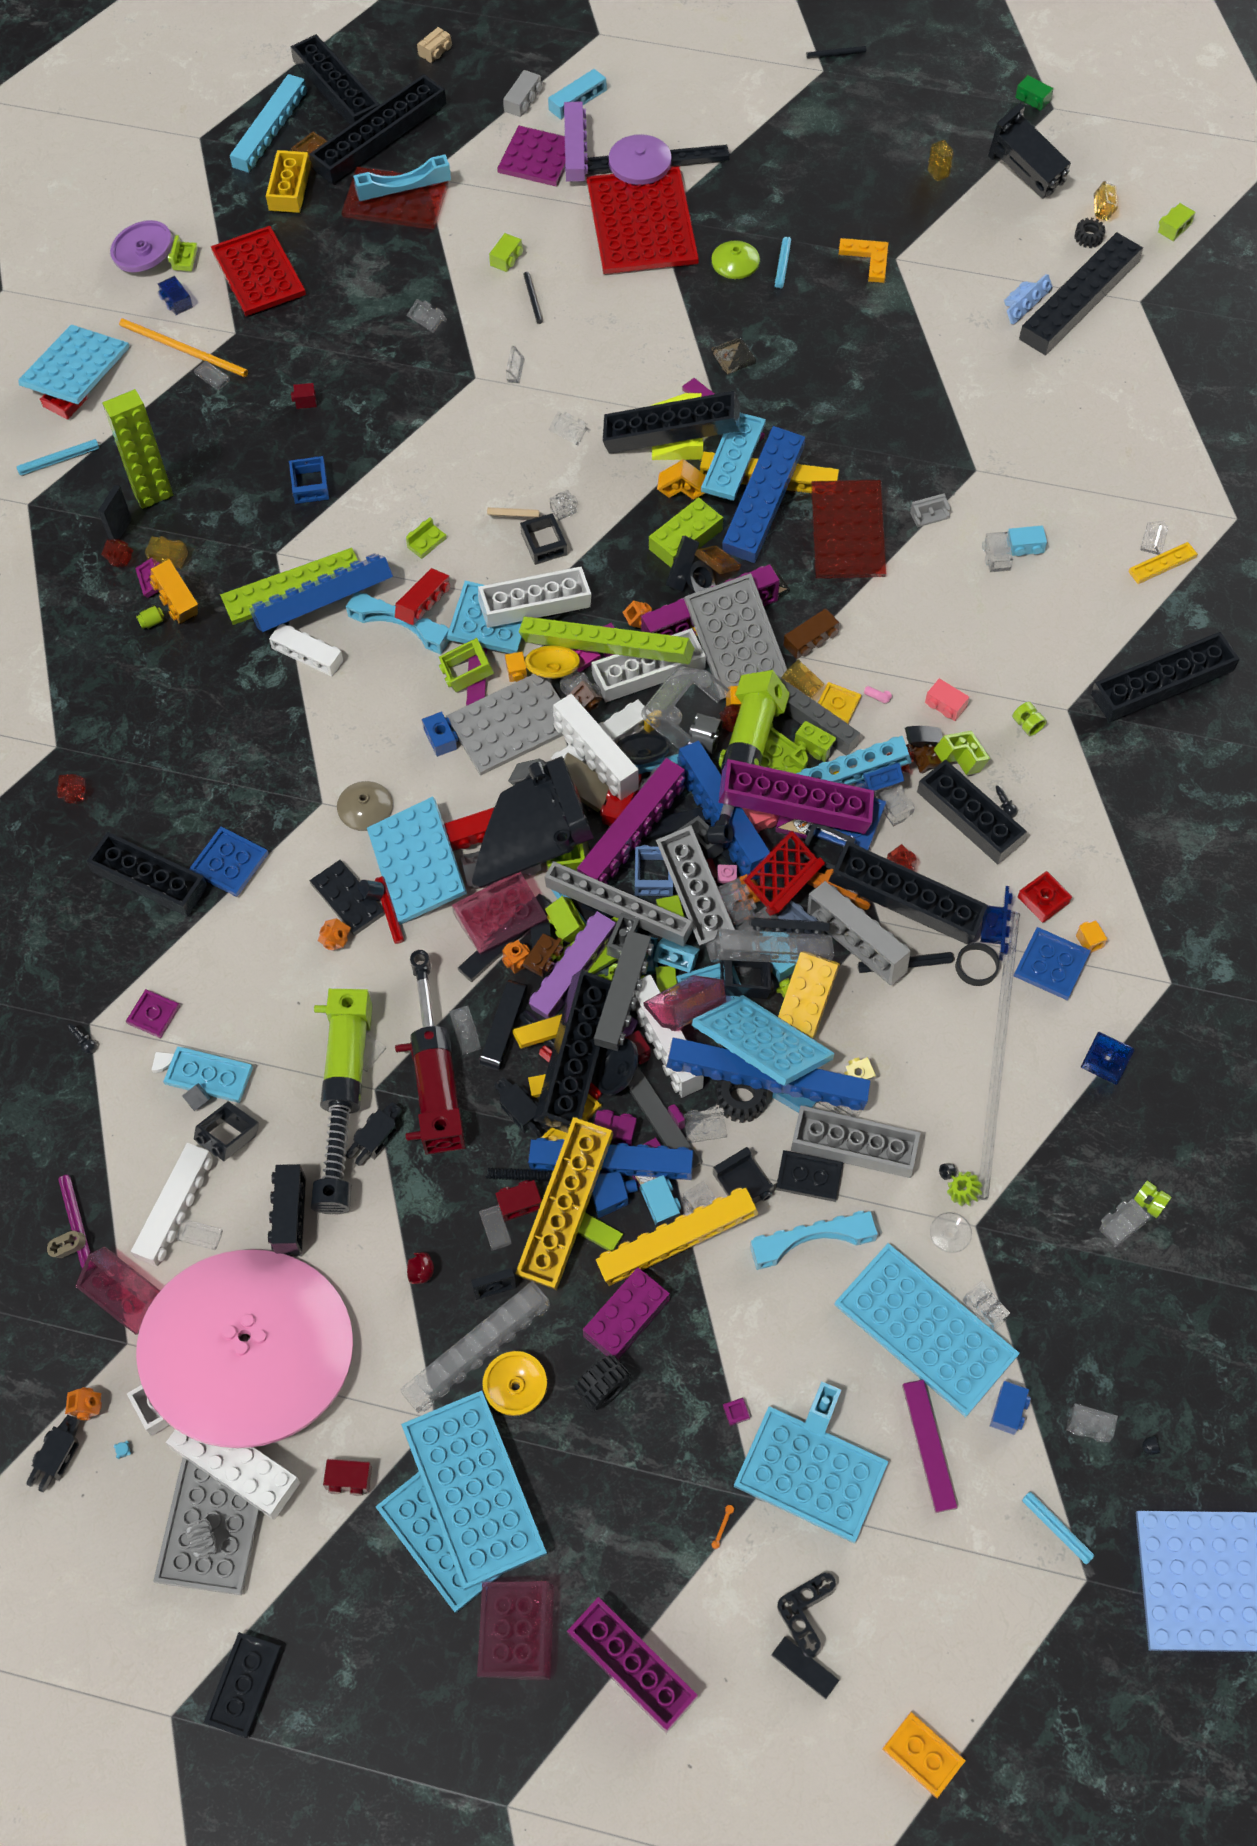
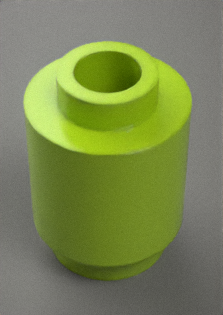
M153 606L140 612V615L136 617L142 629L146 627L149 629L163 622L164 614L160 607L156 608Z

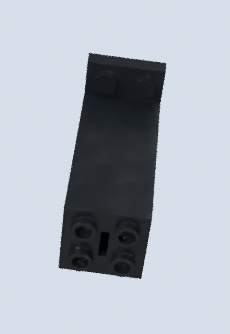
M1020 102L997 122L988 157L991 160L1000 157L1024 182L1044 199L1047 195L1050 196L1058 185L1062 186L1066 182L1071 162L1023 117L1025 106Z

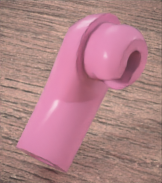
M867 686L864 690L865 695L882 703H888L892 698V694L889 691L881 692L870 686Z

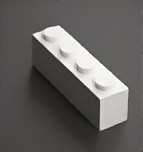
M280 624L269 638L272 649L331 677L343 663L342 652L339 648L329 646L320 639H314L305 632H299L290 625Z

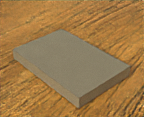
M568 752L564 756V761L571 779L578 789L580 801L596 812H599L605 803L609 790L608 785L602 783L594 770L592 771L587 764Z

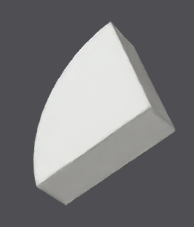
M156 1052L152 1072L159 1073L168 1068L174 1054Z

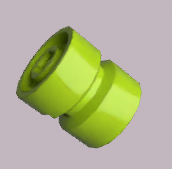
M1029 701L1020 705L1012 715L1017 724L1022 725V729L1028 736L1037 734L1047 723L1043 715L1037 712L1036 707Z
M1147 1180L1132 1202L1140 1208L1146 1207L1147 1212L1157 1219L1172 1197L1164 1191L1158 1192L1157 1187ZM1148 1195L1154 1197L1152 1202L1147 1199Z

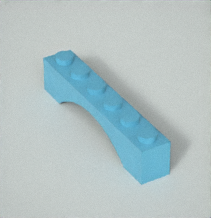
M446 154L432 157L417 169L402 175L381 176L367 172L353 176L359 201L451 180L450 165Z
M354 593L346 605L349 618L362 623L385 621L402 625L418 636L425 649L440 655L450 642V640H447L449 631L447 626L432 622L428 618H422L414 625L395 618V605L393 606L381 599L370 597L366 593Z
M858 1211L849 1217L837 1216L832 1221L825 1222L821 1220L808 1227L800 1225L791 1231L785 1232V1230H780L771 1236H756L750 1243L756 1270L777 1265L782 1257L791 1249L810 1240L822 1238L837 1239L855 1246L876 1241L878 1234L871 1212Z

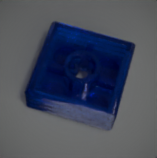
M1097 1032L1081 1068L1117 1085L1134 1052V1048L1102 1032Z

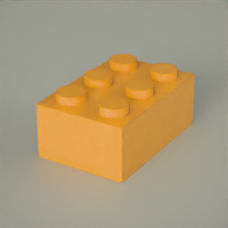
M168 559L151 568L150 584L155 591H159L161 595L159 598L163 605L169 607L170 611L168 612L171 618L181 624L197 615L198 603L171 560Z

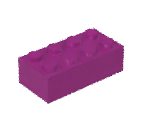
M637 1267L583 1328V1337L604 1355H614L619 1360L670 1301V1293Z

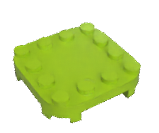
M772 723L760 766L795 774L806 769L808 760L806 748L802 744L800 746L796 745L775 730ZM724 749L720 753L718 770L721 775V766L726 752Z

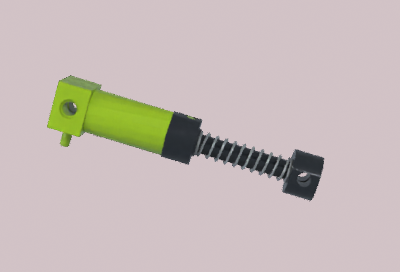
M329 988L327 1005L314 1006V1012L326 1013L329 1021L320 1107L331 1113V1116L328 1117L331 1122L327 1125L330 1131L326 1132L329 1135V1138L326 1139L328 1146L325 1147L328 1152L324 1154L327 1160L323 1162L326 1165V1168L323 1169L325 1176L314 1181L312 1189L311 1209L318 1213L339 1215L349 1212L352 1185L342 1180L344 1177L342 1171L345 1170L343 1165L346 1162L344 1156L347 1154L345 1150L347 1143L345 1141L348 1140L346 1134L349 1132L347 1126L350 1123L347 1119L350 1118L351 1113L360 1110L366 1031L371 1029L373 1007L368 989Z

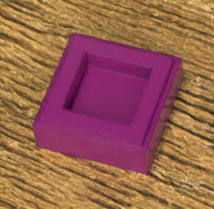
M673 1104L668 1107V1112L681 1130L685 1127V1118L677 1106Z
M743 1398L723 1404V1409L730 1426L750 1420Z

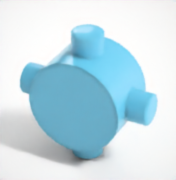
M128 1441L114 1445L115 1452L117 1453L116 1458L120 1459V1457L131 1455Z

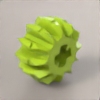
M959 1171L958 1177L952 1176L953 1182L947 1183L950 1188L947 1190V1193L951 1196V1200L954 1203L958 1202L962 1207L965 1203L971 1206L972 1200L978 1202L976 1196L982 1195L980 1190L982 1183L978 1181L979 1178L968 1171L965 1174Z

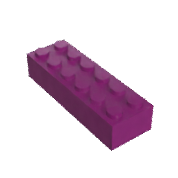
M599 1597L567 1630L568 1636L666 1734L697 1700L698 1695Z

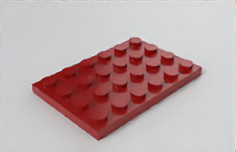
M271 226L210 246L245 316L306 295L302 283Z

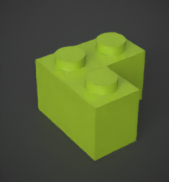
M972 730L944 735L934 748L941 762L945 759L948 762L957 761L966 775L980 773L990 760V757Z

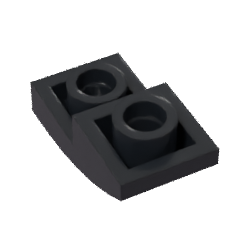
M907 726L905 728L908 743L921 748L926 744L937 746L943 737L941 728Z

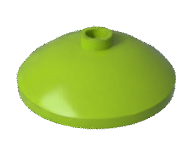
M743 241L725 242L719 245L712 254V266L715 271L730 279H742L752 275L758 269L760 263L758 251L752 245Z

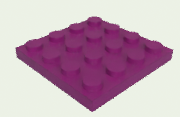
M518 125L497 167V172L556 187L566 167L565 136Z

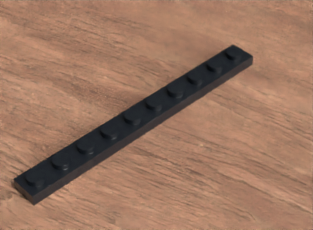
M727 144L670 150L671 166L728 161L730 158ZM609 156L588 157L587 163H584L588 164V174L612 172L609 167Z

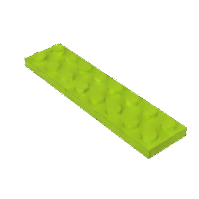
M351 547L223 593L220 596L232 624L235 625L253 618L249 610L253 607L252 604L259 601H269V597L275 594L283 595L285 590L289 588H300L302 583L309 580L314 582L318 580L317 577L326 573L331 575L334 573L333 570L337 568L350 567V563L358 559Z

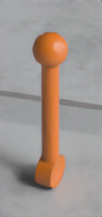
M728 1505L725 1508V1517L716 1539L711 1544L714 1549L720 1547L719 1541L729 1516L734 1512L732 1505Z

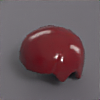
M414 1253L416 1257L409 1259L407 1265L409 1283H426L430 1280L434 1271L433 1261L427 1253Z

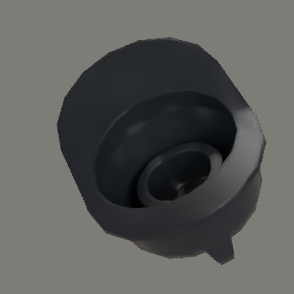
M696 561L692 564L687 575L689 587L696 593L715 585L713 570L706 562Z

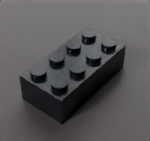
M300 1164L276 1165L275 1172H272L271 1176L274 1191L270 1193L273 1211L269 1212V1223L272 1224V1230L268 1231V1243H271V1249L276 1254L302 1256L306 1176Z

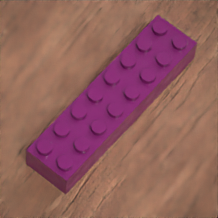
M770 564L739 576L752 574L763 606L778 601L780 580ZM766 587H768L773 597L768 598L769 592ZM684 598L642 615L641 632L673 635L691 629L686 621L687 619H689L694 627Z
M665 758L577 867V872L608 884L607 880L610 877L614 878L618 873V867L622 863L625 864L627 862L630 852L633 849L635 850V847H639L642 837L650 833L654 822H659L663 815L662 812L671 807L674 797L682 793L685 787L683 786L685 769Z
M727 759L722 770L718 803L865 834L872 823L874 790Z

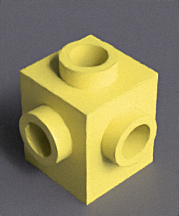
M857 1057L848 1061L847 1071L844 1072L845 1075L867 1080L876 1077L868 1057L862 1060ZM858 1069H862L860 1076L856 1075Z

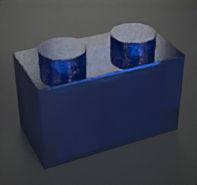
M175 276L158 283V295L161 300H165L169 311L172 310L175 315H178L193 308L190 295Z

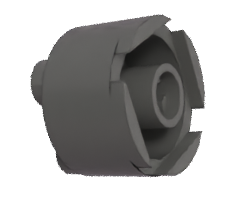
M697 713L695 717L696 724H692L690 727L689 735L692 738H690L688 745L699 741L707 754H714L719 743L717 741L718 737L722 732L723 720Z

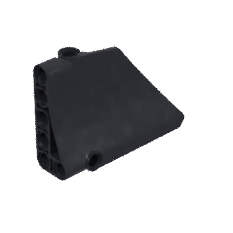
M563 756L546 762V765L542 762H534L529 766V774L524 780L501 792L481 844L472 878L474 886L482 888L570 853L576 845L594 839Z

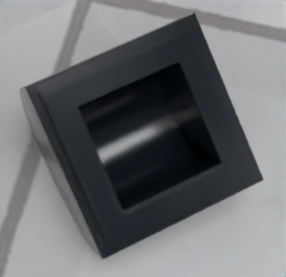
M363 879L357 885L364 899L380 901L384 894V886L381 882Z

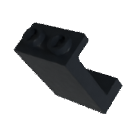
M746 1147L713 1167V1175L727 1196L731 1195V1192L737 1188H747L755 1205L760 1200L766 1201L773 1195L774 1185L772 1183L769 1184L751 1158V1151Z

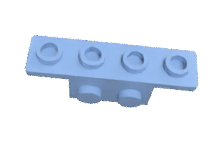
M1045 274L1037 283L1022 282L1004 300L1006 306H1011L1007 310L1011 324H1015L1053 288L1048 274Z

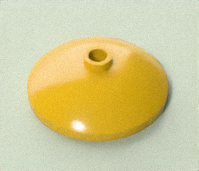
M562 646L539 647L529 652L525 658V665L530 672L547 679L568 676L580 664L578 654Z
M520 1351L506 1352L496 1357L488 1365L483 1377V1391L488 1403L496 1411L509 1416L524 1415L534 1410L543 1400L547 1389V1377L541 1363L532 1355ZM518 1384L520 1387L518 1390H513L512 1386Z

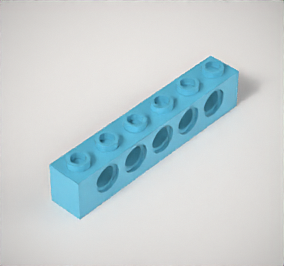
M902 735L900 737H893L883 743L873 744L871 747L863 750H856L852 754L839 756L830 762H822L816 767L803 769L796 774L814 778L822 777L821 779L850 785L864 780L863 773L897 762L900 763V766L912 763Z

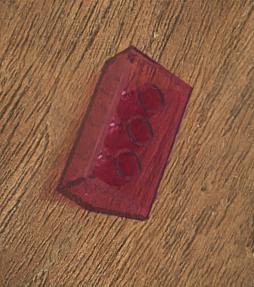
M692 975L648 999L643 1004L662 1028L679 1031L685 1025L691 1024L694 1018L726 1002L724 980Z
M106 1247L88 1255L75 1286L135 1335L139 1334L143 1318L149 1306L161 1291Z

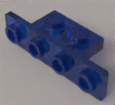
M1005 886L1003 907L987 906L982 918L980 942L1000 944L999 961L1003 960L1004 954H1008L1009 943H1005V938H1009L1010 926H1006L1007 921H1010L1011 910L1008 909V904L1012 903L1013 893H1009L1010 886Z

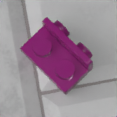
M153 558L135 568L143 595L147 598L158 592V590L155 591L152 588L150 576L151 568L161 564V562Z

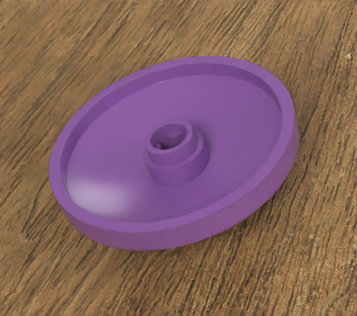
M643 134L630 135L620 139L612 146L609 152V167L612 173L624 182L637 185L650 184L660 180L668 173L671 167V152L668 146L656 137Z
M147 220L137 222L128 226L116 236L110 248V255L115 265L123 271H145L158 265L168 256L173 246V236L169 228L159 221Z

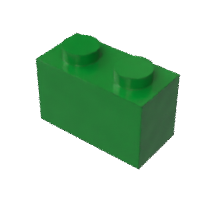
M1027 75L1018 85L1015 98L1042 111L1051 101L1054 88Z

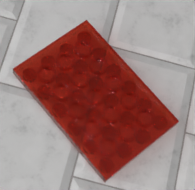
M357 167L354 175L370 172L381 176H396L405 173ZM353 177L342 209V217L435 229L449 182H440L359 201Z
M881 480L812 481L815 578L886 577Z

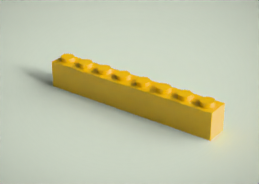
M703 452L700 472L704 475H707L715 453ZM751 458L741 484L748 485L758 459ZM797 464L786 490L835 497L839 469Z
M737 1188L731 1192V1195L725 1198L718 1197L712 1201V1204L706 1207H697L693 1210L694 1213L687 1216L681 1215L671 1224H662L656 1228V1231L650 1234L643 1233L637 1237V1240L631 1243L624 1242L618 1246V1249L612 1252L610 1250L603 1252L596 1259V1262L605 1282L611 1286L629 1277L637 1267L644 1270L759 1215L747 1188Z

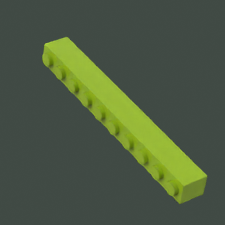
M525 616L519 629V634L527 643L562 646L571 649L690 664L695 649L687 637Z

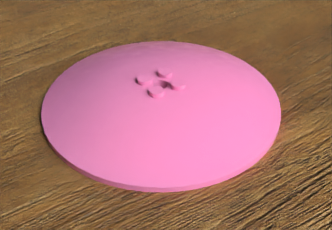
M251 1249L224 1252L203 1259L186 1268L168 1282L157 1294L149 1306L139 1330L136 1351L138 1373L141 1385L153 1408L168 1424L182 1434L194 1440L219 1447L250 1448L267 1445L283 1440L306 1428L337 1397L345 1382L351 1364L353 1351L352 1327L347 1309L338 1292L323 1275L308 1264L294 1257L276 1254L267 1250ZM242 1334H249L251 1336L245 1342L238 1339Z

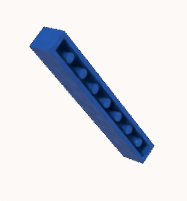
M537 1138L536 1140H531L528 1161L530 1169L553 1171L565 1139L549 1141L546 1138ZM625 1143L609 1145L599 1174L620 1172L621 1176L658 1178L664 1175L665 1179L692 1180L693 1150L686 1147L669 1149L667 1146L651 1148L643 1144L637 1145V1147L629 1146Z

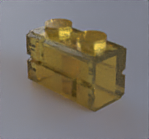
M945 140L936 142L931 146L928 171L936 181L950 175L954 150L948 146Z
M1103 181L1094 192V214L1098 219L1108 221L1118 209L1117 187Z
M152 536L145 554L147 560L153 558L163 563L170 559L174 567L182 568L184 560L188 555L186 544L180 540L172 541L162 536L159 538Z
M799 659L781 677L811 699L824 686V683Z

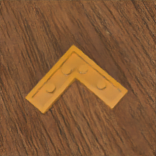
M840 238L839 255L870 257L868 281L884 283L888 242Z

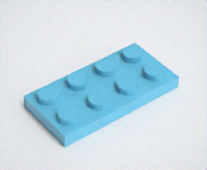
M177 1046L163 1082L165 1085L190 1090L199 1083L209 1096L240 1103L253 1066Z

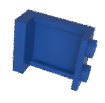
M897 762L863 773L864 780L856 782L855 787L875 791L903 782L904 777L900 763Z

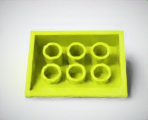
M684 393L653 405L702 397V393ZM703 438L652 446V460H702Z

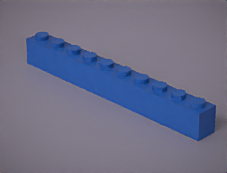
M674 1037L671 1041L666 1068L676 1072L684 1071L695 1076L703 1075L714 1080H726L736 1085H749L754 1089H767L773 1093L790 1094L792 1097L797 1098L804 1097L814 1102H827L833 1106L841 1105L852 1110H864L868 1102L870 1080L815 1069L783 1086L738 1055L730 1052L729 1049Z

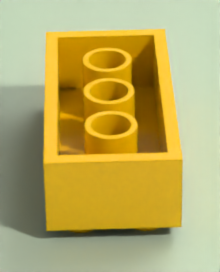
M277 150L266 193L269 211L300 213L311 168L308 152Z
M801 951L778 1017L814 1039L840 963Z

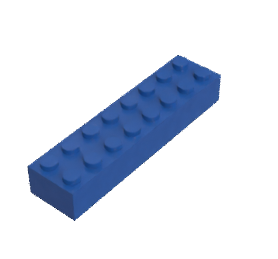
M775 426L772 427L722 542V552L752 563L756 562L804 450L805 436Z
M375 553L366 556L364 561L356 560L351 562L350 567L337 568L333 570L334 573L331 575L327 573L317 577L318 580L311 582V580L301 584L302 587L295 589V587L285 590L283 595L275 594L270 596L269 601H259L252 604L253 607L249 610L257 629L264 632L392 578L393 575L386 557L379 554L376 555Z
M696 741L679 748L677 761L678 765L685 769L686 789L692 792L695 803L703 808V815L706 820H711L712 826L719 820L723 803H718L721 774L701 743ZM735 806L730 820L734 835L733 840L730 843H723V847L729 850L731 861L737 863L739 873L743 876L749 874L770 851L743 809ZM766 863L764 865V873H768L770 864ZM753 876L751 879L756 880L760 878V876Z

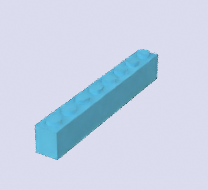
M290 74L286 76L230 154L233 168L249 173L256 165V162L270 145L272 139L278 134L287 118L291 116L295 107L299 105L302 97L306 95L305 79Z

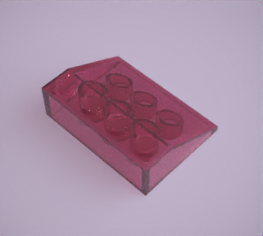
M521 872L499 880L452 905L453 914L479 954L547 919Z
M547 1581L482 1582L477 1677L550 1680L554 1586Z

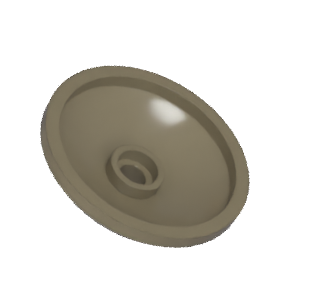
M361 781L348 786L341 793L337 802V812L341 821L349 828L358 831H367V827L390 817L393 809L392 798L388 790L384 786L371 781Z

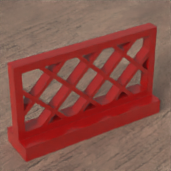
M790 831L743 881L767 907L765 911L771 916L780 912L825 862L821 857L816 858L793 831ZM790 838L795 842V849H788V840ZM777 851L783 852L784 861H776ZM788 852L795 853L796 862H788ZM800 853H804L810 860L807 863H800ZM766 863L772 864V874L764 873V865ZM776 864L784 865V875L777 874ZM788 865L796 866L795 875H789ZM753 876H760V886H756L750 879ZM765 877H772L773 887L765 886ZM777 878H784L785 886L783 888L777 887ZM765 890H773V899L771 901L765 897Z

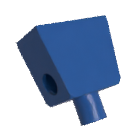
M620 1172L599 1174L592 1192L598 1218L628 1205L627 1194L638 1191L635 1179L623 1182Z

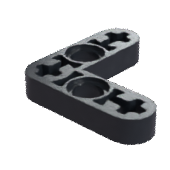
M822 1573L783 1595L777 1602L778 1612L803 1655L808 1658H814L819 1655L821 1643L803 1611L835 1592L836 1581L829 1573ZM823 1580L827 1583L831 1582L829 1589L826 1587L820 1588ZM813 1585H816V1589L820 1588V1589H819V1594H820V1595H817V1592H816L815 1588L813 1587ZM803 1591H811L813 1598L810 1601L802 1600L800 1595ZM787 1602L788 1605L793 1604L791 1606L792 1612L794 1614L793 1617H790V1613L787 1609L783 1610V1603ZM794 1622H804L805 1629L801 1632L795 1631L792 1627ZM806 1635L811 1644L816 1643L814 1645L815 1650L805 1649L807 1647L806 1640L804 1639Z

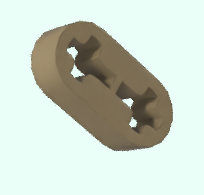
M69 1231L52 1239L47 1246V1252L52 1257H66L84 1247L86 1242L85 1235L77 1231Z

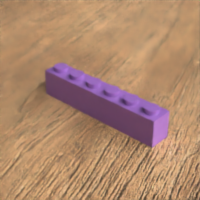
M564 102L566 181H585V174H588V164H584L587 163V153H584L587 152V142H584L587 140V130L583 131V129H586V119H583L586 118V108H583V102Z
M598 911L588 919L587 926L577 934L575 942L572 946L567 947L563 958L555 963L552 973L549 977L547 976L543 979L540 989L530 997L529 1004L533 1011L546 1019L555 1017L566 1001L572 976L581 969L589 971L606 948L616 922Z

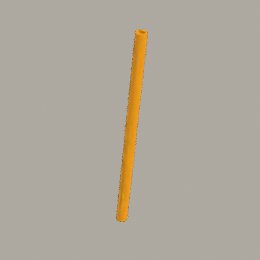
M124 318L119 322L121 327L242 377H246L248 374V370Z

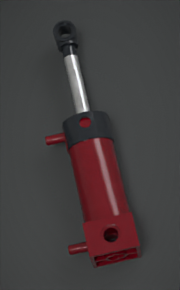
M416 950L410 956V963L413 975L417 979L423 1028L414 1031L410 1035V1043L395 1045V1051L397 1053L412 1052L418 1090L420 1131L406 1133V1140L421 1139L425 1155L465 1149V1141L456 1094L450 1034L448 1029L434 1026L428 980L431 963L426 951ZM419 961H424L423 964H416Z

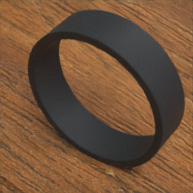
M971 943L964 946L958 953L955 968L958 976L965 983L973 986H984L995 979L1000 961L997 953L990 946L983 943ZM970 950L984 951L993 958L996 971L985 979L971 978L962 971L959 965V958Z

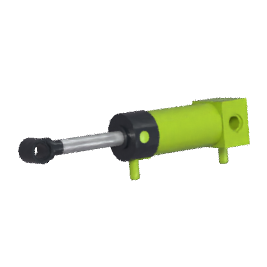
M773 670L741 675L735 694L741 702V707L729 746L725 752L721 770H723L727 759L761 765L762 755L773 718L784 713L790 694ZM723 804L719 820L707 830V837L711 844L732 842L734 835L730 820L735 806Z

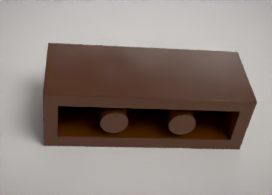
M825 608L785 634L783 646L796 659L806 656L812 649L820 647L824 641L837 635L839 621Z

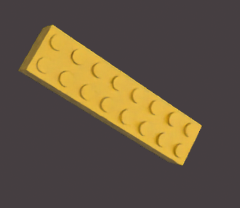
M573 1117L515 1274L517 1276L557 1290L613 1137L612 1130Z

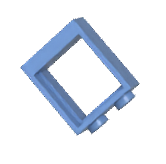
M648 845L635 847V895L673 896V881L669 871L668 880H640V860H664L659 847H650Z

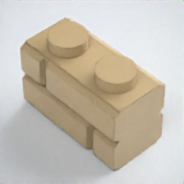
M439 27L417 44L419 56L430 63L440 58L441 54L446 50L448 51L452 46L450 34Z

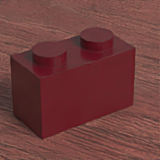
M534 1180L522 1181L518 1186L512 1188L504 1187L495 1193L504 1222L538 1211L542 1203Z
M327 1459L323 1486L331 1494H341V1491L350 1492V1495L363 1496V1493H369L372 1465L370 1462Z

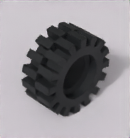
M1085 218V221L1082 219L1078 222L1074 236L1076 243L1079 242L1080 246L1083 244L1084 248L1086 246H1089V248L1094 246L1095 248L1097 245H1101L1106 230L1102 221L1099 222L1098 219L1094 221V218H1091V220Z

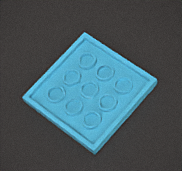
M465 581L447 634V640L465 644L478 638L483 648L509 654L518 652L522 636L519 634L522 621L487 628L478 601V587L485 585Z

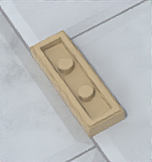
M488 507L487 515L538 518L540 517V511Z

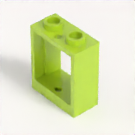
M478 638L439 656L441 662L439 668L443 675H447L444 679L448 687H453L455 692L494 674ZM477 654L481 665L454 678L450 667Z

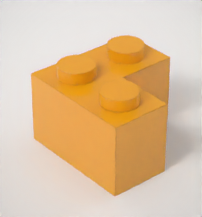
M683 459L659 473L657 490L669 498L682 491L694 500L705 494L701 492V486L706 475Z

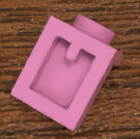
M718 865L717 882L725 885L735 883L737 880V865Z

